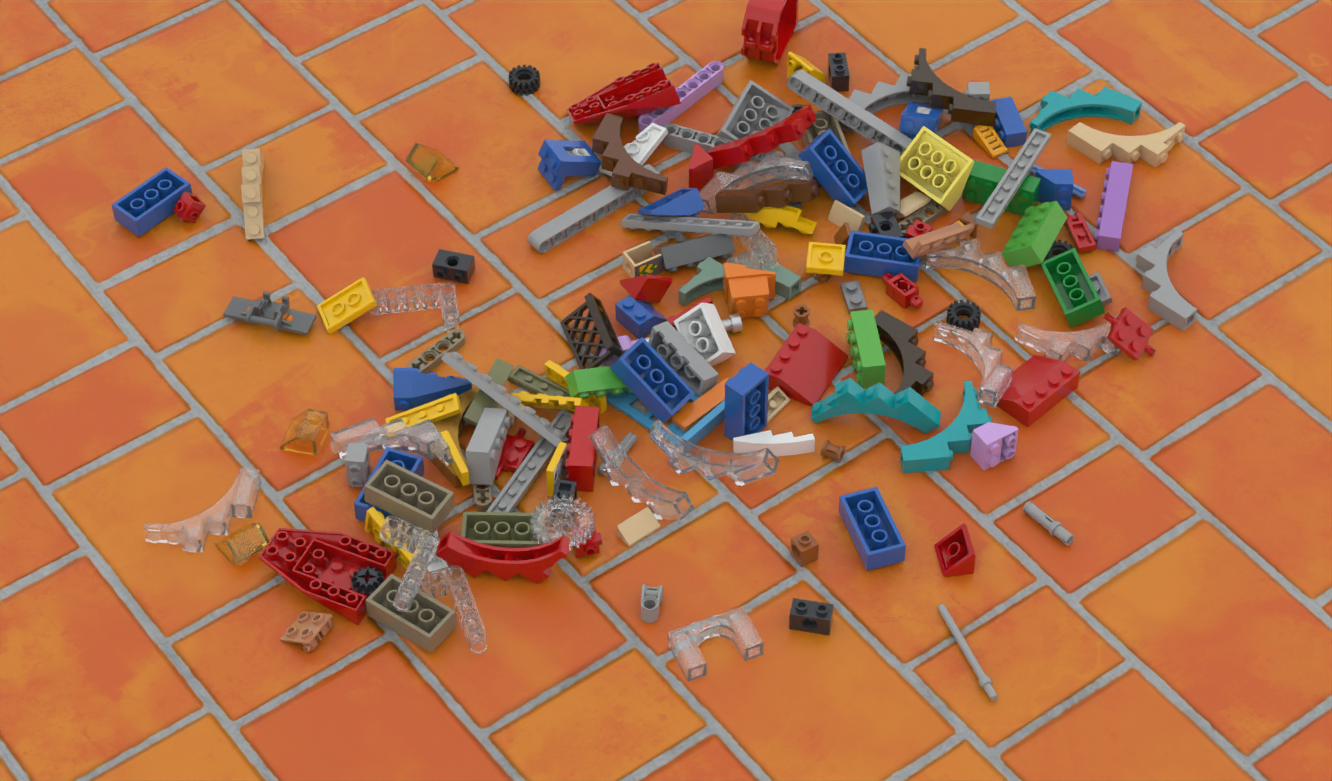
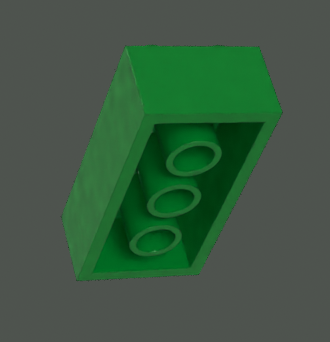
M974 160L975 162L963 189L962 199L985 205L1008 169ZM1027 175L1004 211L1023 216L1028 207L1037 206L1041 178Z
M1075 248L1041 263L1044 274L1070 328L1105 313L1102 302Z

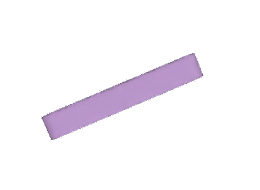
M719 61L710 62L676 88L681 104L641 115L638 119L639 133L652 123L662 127L669 124L722 83L723 64Z

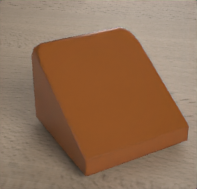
M967 211L961 217L960 222L964 225L972 223L975 228L970 236L976 238L978 224L975 223L976 221Z
M844 223L834 236L835 244L846 245V249L850 236L848 223Z

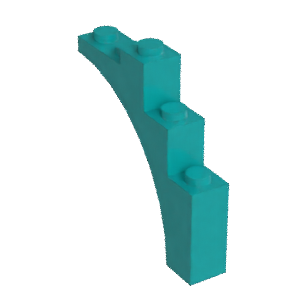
M1106 86L1100 92L1098 91L1096 95L1079 88L1073 94L1071 93L1069 97L1050 91L1041 99L1040 105L1042 108L1038 116L1030 122V135L1034 128L1045 131L1063 121L1083 117L1110 118L1132 125L1140 116L1142 102Z
M850 377L835 385V392L812 405L811 420L814 423L839 415L855 413L888 416L910 424L924 434L939 427L941 411L911 387L895 395L880 382L865 390Z
M964 381V403L959 415L950 426L928 440L901 446L900 463L903 474L948 470L950 468V461H953V454L969 453L973 430L988 422H992L991 416H988L987 409H981L980 402L976 401L978 397L977 389L973 388L972 381Z

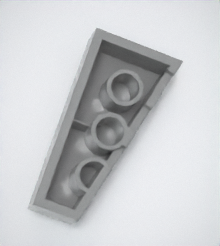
M668 321L652 327L648 343L697 395L702 396L716 386L719 374Z
M484 408L465 451L470 484L493 485L507 431L511 427V417H508L507 409Z

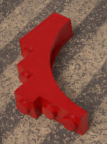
M811 105L802 107L791 116L759 132L712 147L707 153L713 158V169L745 163L754 155L771 152L780 144L799 140L806 134L805 130L817 121Z
M450 531L439 539L436 556L473 578L488 570L504 581L519 573L535 584H538L543 579L549 577L551 573L550 567L568 555L570 539L563 535L552 542L539 546L505 548L478 543Z

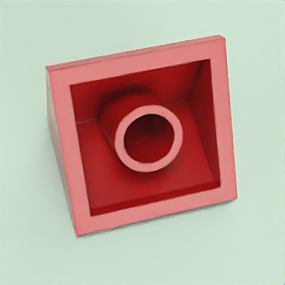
M695 144L689 166V188H697L699 192L713 185V158L699 144Z
M648 274L620 280L622 287L635 300L659 303L673 282L671 277Z
M963 523L934 544L944 577L974 574L976 555L967 525Z

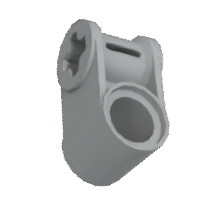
M642 584L641 619L644 622L653 623L658 620L663 598V585L650 587Z

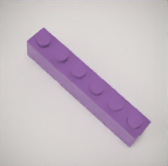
M1112 161L1111 168H1107L1105 178L1108 180H1105L1103 191H1106V193H1102L1101 203H1104V205H1100L1099 215L1102 217H1098L1096 227L1100 229L1095 231L1094 240L1098 241V249L1119 251L1133 164Z

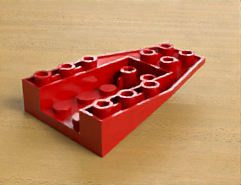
M658 62L651 63L642 70H635L628 76L618 77L614 82L580 102L571 105L567 112L574 124L602 122L606 113L624 117L623 119H629L681 104L673 83L671 80H667L664 70Z
M278 528L259 556L262 562L301 593L358 626L367 613L366 599L372 593L363 594L353 588L351 578L354 571H358L360 567L367 568L368 565L371 568L377 567L379 571H382L385 581L397 568L394 551L340 532ZM366 576V584H368L370 576Z

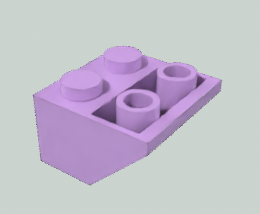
M992 422L974 429L970 456L983 470L995 467L1006 459H1011L1016 454L1019 429L1016 426Z

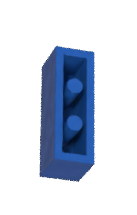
M1012 97L991 100L996 102V114L993 125L995 130H998L999 138L1006 148L1024 145L1027 130Z

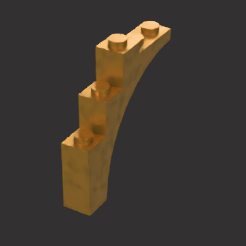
M477 386L459 395L462 413L432 424L433 438L438 443L429 447L430 461L456 489L461 487L462 484L441 445L440 432L446 430L449 432L467 467V461L462 454L459 443L461 433L466 424L463 418L480 389Z

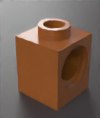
M809 531L791 538L790 554L800 567L818 560L819 544Z

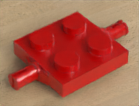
M1127 307L1122 308L1116 318L1109 312L1105 313L1103 318L1111 324L1110 332L1106 339L1134 361L1139 359L1143 350L1150 356L1155 354L1156 350L1148 345V340L1154 330Z
M519 428L515 436L506 435L495 480H498L502 472L515 473L535 446L534 441L523 439L526 434L524 428Z

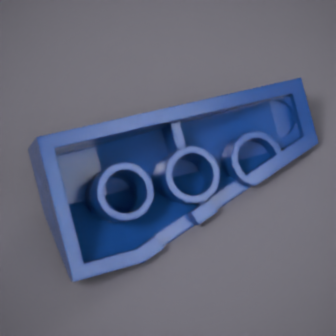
M393 368L395 411H407L449 394L456 393L459 396L472 389V382L468 379L447 376L445 378L437 376V373L431 371L430 374L419 372L417 368Z

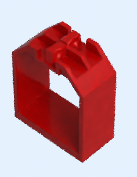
M749 0L742 25L741 35L744 36V44L741 48V55L779 64L798 24L799 0Z

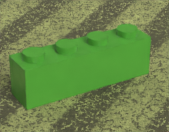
M610 366L573 370L565 376L570 397L587 399L593 395L596 398H600L610 393L616 396L626 391H629L630 394L633 392L609 368Z

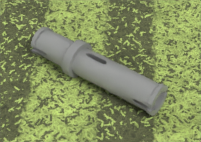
M1031 501L1024 505L1023 512L1046 528L1051 536H1056L1066 546L1073 542L1075 536L1063 528L1062 523L1053 520Z

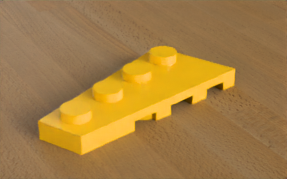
M525 391L512 393V395L521 400L524 406L554 410L563 409L569 412H575L576 406L590 407L582 398L548 396L541 393L534 395Z
M374 507L368 509L364 530L368 534L373 532L375 534L374 539L379 544L383 542L388 550L394 551L395 555L398 556V562L414 578L420 575L423 565L421 558L417 554H413L408 543L405 540H401L396 529L392 525L389 526L380 511H377Z

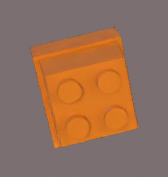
M724 263L723 293L725 303H728L730 315L738 313L741 319L768 315L769 299L774 300L776 273L746 268V265Z

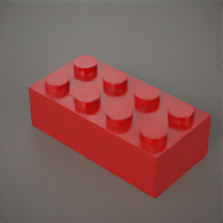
M576 406L575 414H571V425L573 426L569 429V440L571 441L567 444V455L570 456L565 460V470H569L566 471V480L577 482V491L593 492L600 437L599 407Z

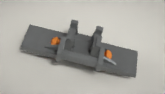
M265 291L263 292V299H258V301L233 296L223 314L225 317L245 321L253 326L256 323L273 327L274 330L279 332L285 330L302 335L309 333L317 318V315L289 309V297L282 296V303L272 302L270 293Z

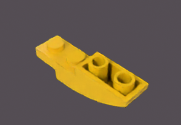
M787 205L785 207H763L758 213H742V216L748 221L760 222L767 228H776L778 223H782L784 227H793L803 234L812 235L817 222L801 217L802 209Z

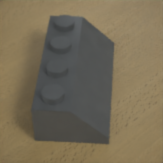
M710 234L653 248L655 256L662 254L663 270L668 269V272L679 270L678 266L685 265L686 268L696 266L697 261H704L708 257L712 259L720 256V259L731 257L730 253L736 252L732 236H727L726 234Z

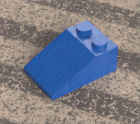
M681 188L637 211L638 214L694 217L699 215L700 210L704 209L705 206L697 188Z

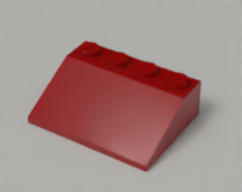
M798 323L764 370L769 374L768 390L772 391L778 386L788 398L812 407L821 399L847 361L849 355L816 329Z
M1034 355L985 393L984 397L1028 428L1078 388L1080 371L1065 361Z

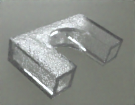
M743 606L668 632V646L688 682L707 675V662L698 648L700 643L707 638L719 636L731 640L736 645L744 661L763 655L764 642Z

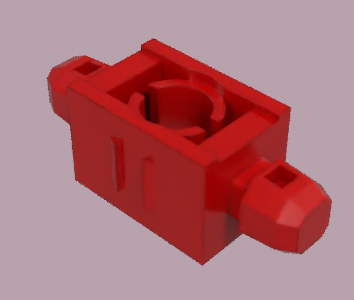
M901 272L896 276L890 273H885L882 276V281L886 285V294L902 308L906 309L910 305L916 309L922 307L923 301L919 297V287Z

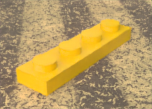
M551 360L547 361L544 364L545 377L568 389L565 376L569 372L564 370L559 364H555ZM593 395L584 399L590 407H599V413L601 414L607 410L606 396L596 398Z
M454 393L386 418L388 435L393 438L462 413L459 396Z

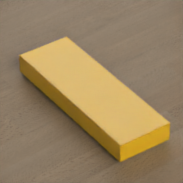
M447 430L440 432L441 445L462 486L468 485L470 483L469 471Z

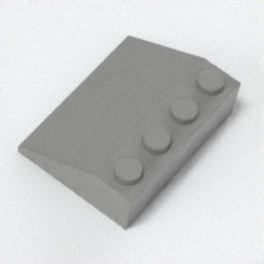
M750 80L742 90L716 136L733 141L741 139L791 116L794 108Z

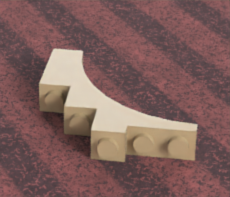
M1079 122L1068 130L1067 144L1098 164L1112 156L1122 163L1129 164L1141 158L1156 168L1167 160L1168 151L1184 139L1186 125L1179 122L1169 129L1154 134L1122 136L1105 133Z
M242 149L243 167L241 169L243 185H241L246 239L265 238L262 178L265 167L263 149Z

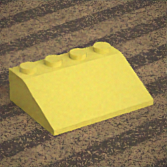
M923 126L900 157V176L950 212L961 197L975 161Z

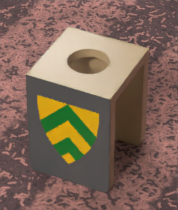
M651 241L622 252L623 270L630 278L647 274L657 275L663 272V256L658 254L652 257Z

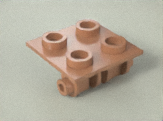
M303 611L286 630L280 640L302 643L304 651H313L318 644L317 642H320L332 628L333 622L331 617L333 615Z

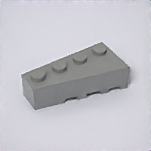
M877 142L861 150L872 215L890 211L895 214L900 211V151Z

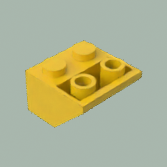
M793 52L788 53L787 79L797 70H803L826 84V74L802 56Z

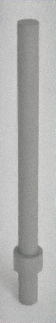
M940 604L937 609L978 677L981 689L986 691L991 701L997 700L998 695L992 687L993 682L988 675H985L946 606Z

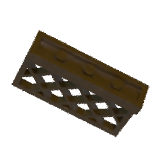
M589 293L584 297L586 302L560 322L580 369L597 368L614 354L619 357L624 353L601 300ZM586 309H588L589 311H588L587 316H586V317H582L583 312H584ZM572 320H575L573 327L568 328L567 324H569ZM580 321H585L583 328L578 329ZM590 322H594L592 330H588ZM576 333H580L578 342L574 341ZM590 334L588 342H583L585 335ZM600 335L598 343H593L595 336ZM586 346L584 354H579L581 347ZM596 347L594 355H589L591 348ZM606 348L607 352L599 356L601 349ZM587 359H592L591 364L585 368Z

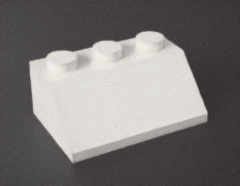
M700 303L674 321L677 331L711 366L722 363L736 354L714 304Z

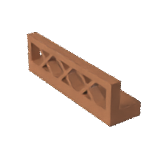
M958 222L907 239L902 245L913 259L966 241L975 226L972 223L961 226Z

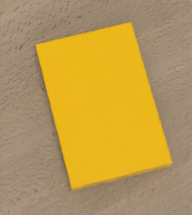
M362 277L318 304L317 308L329 334H332L376 307L377 302L367 280Z

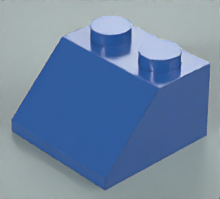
M1035 169V177L1041 178L1038 201L1043 204L1057 200L1062 210H1070L1074 185L1072 169Z
M630 295L615 304L616 320L637 339L651 334L652 327L668 321L647 301L635 300Z

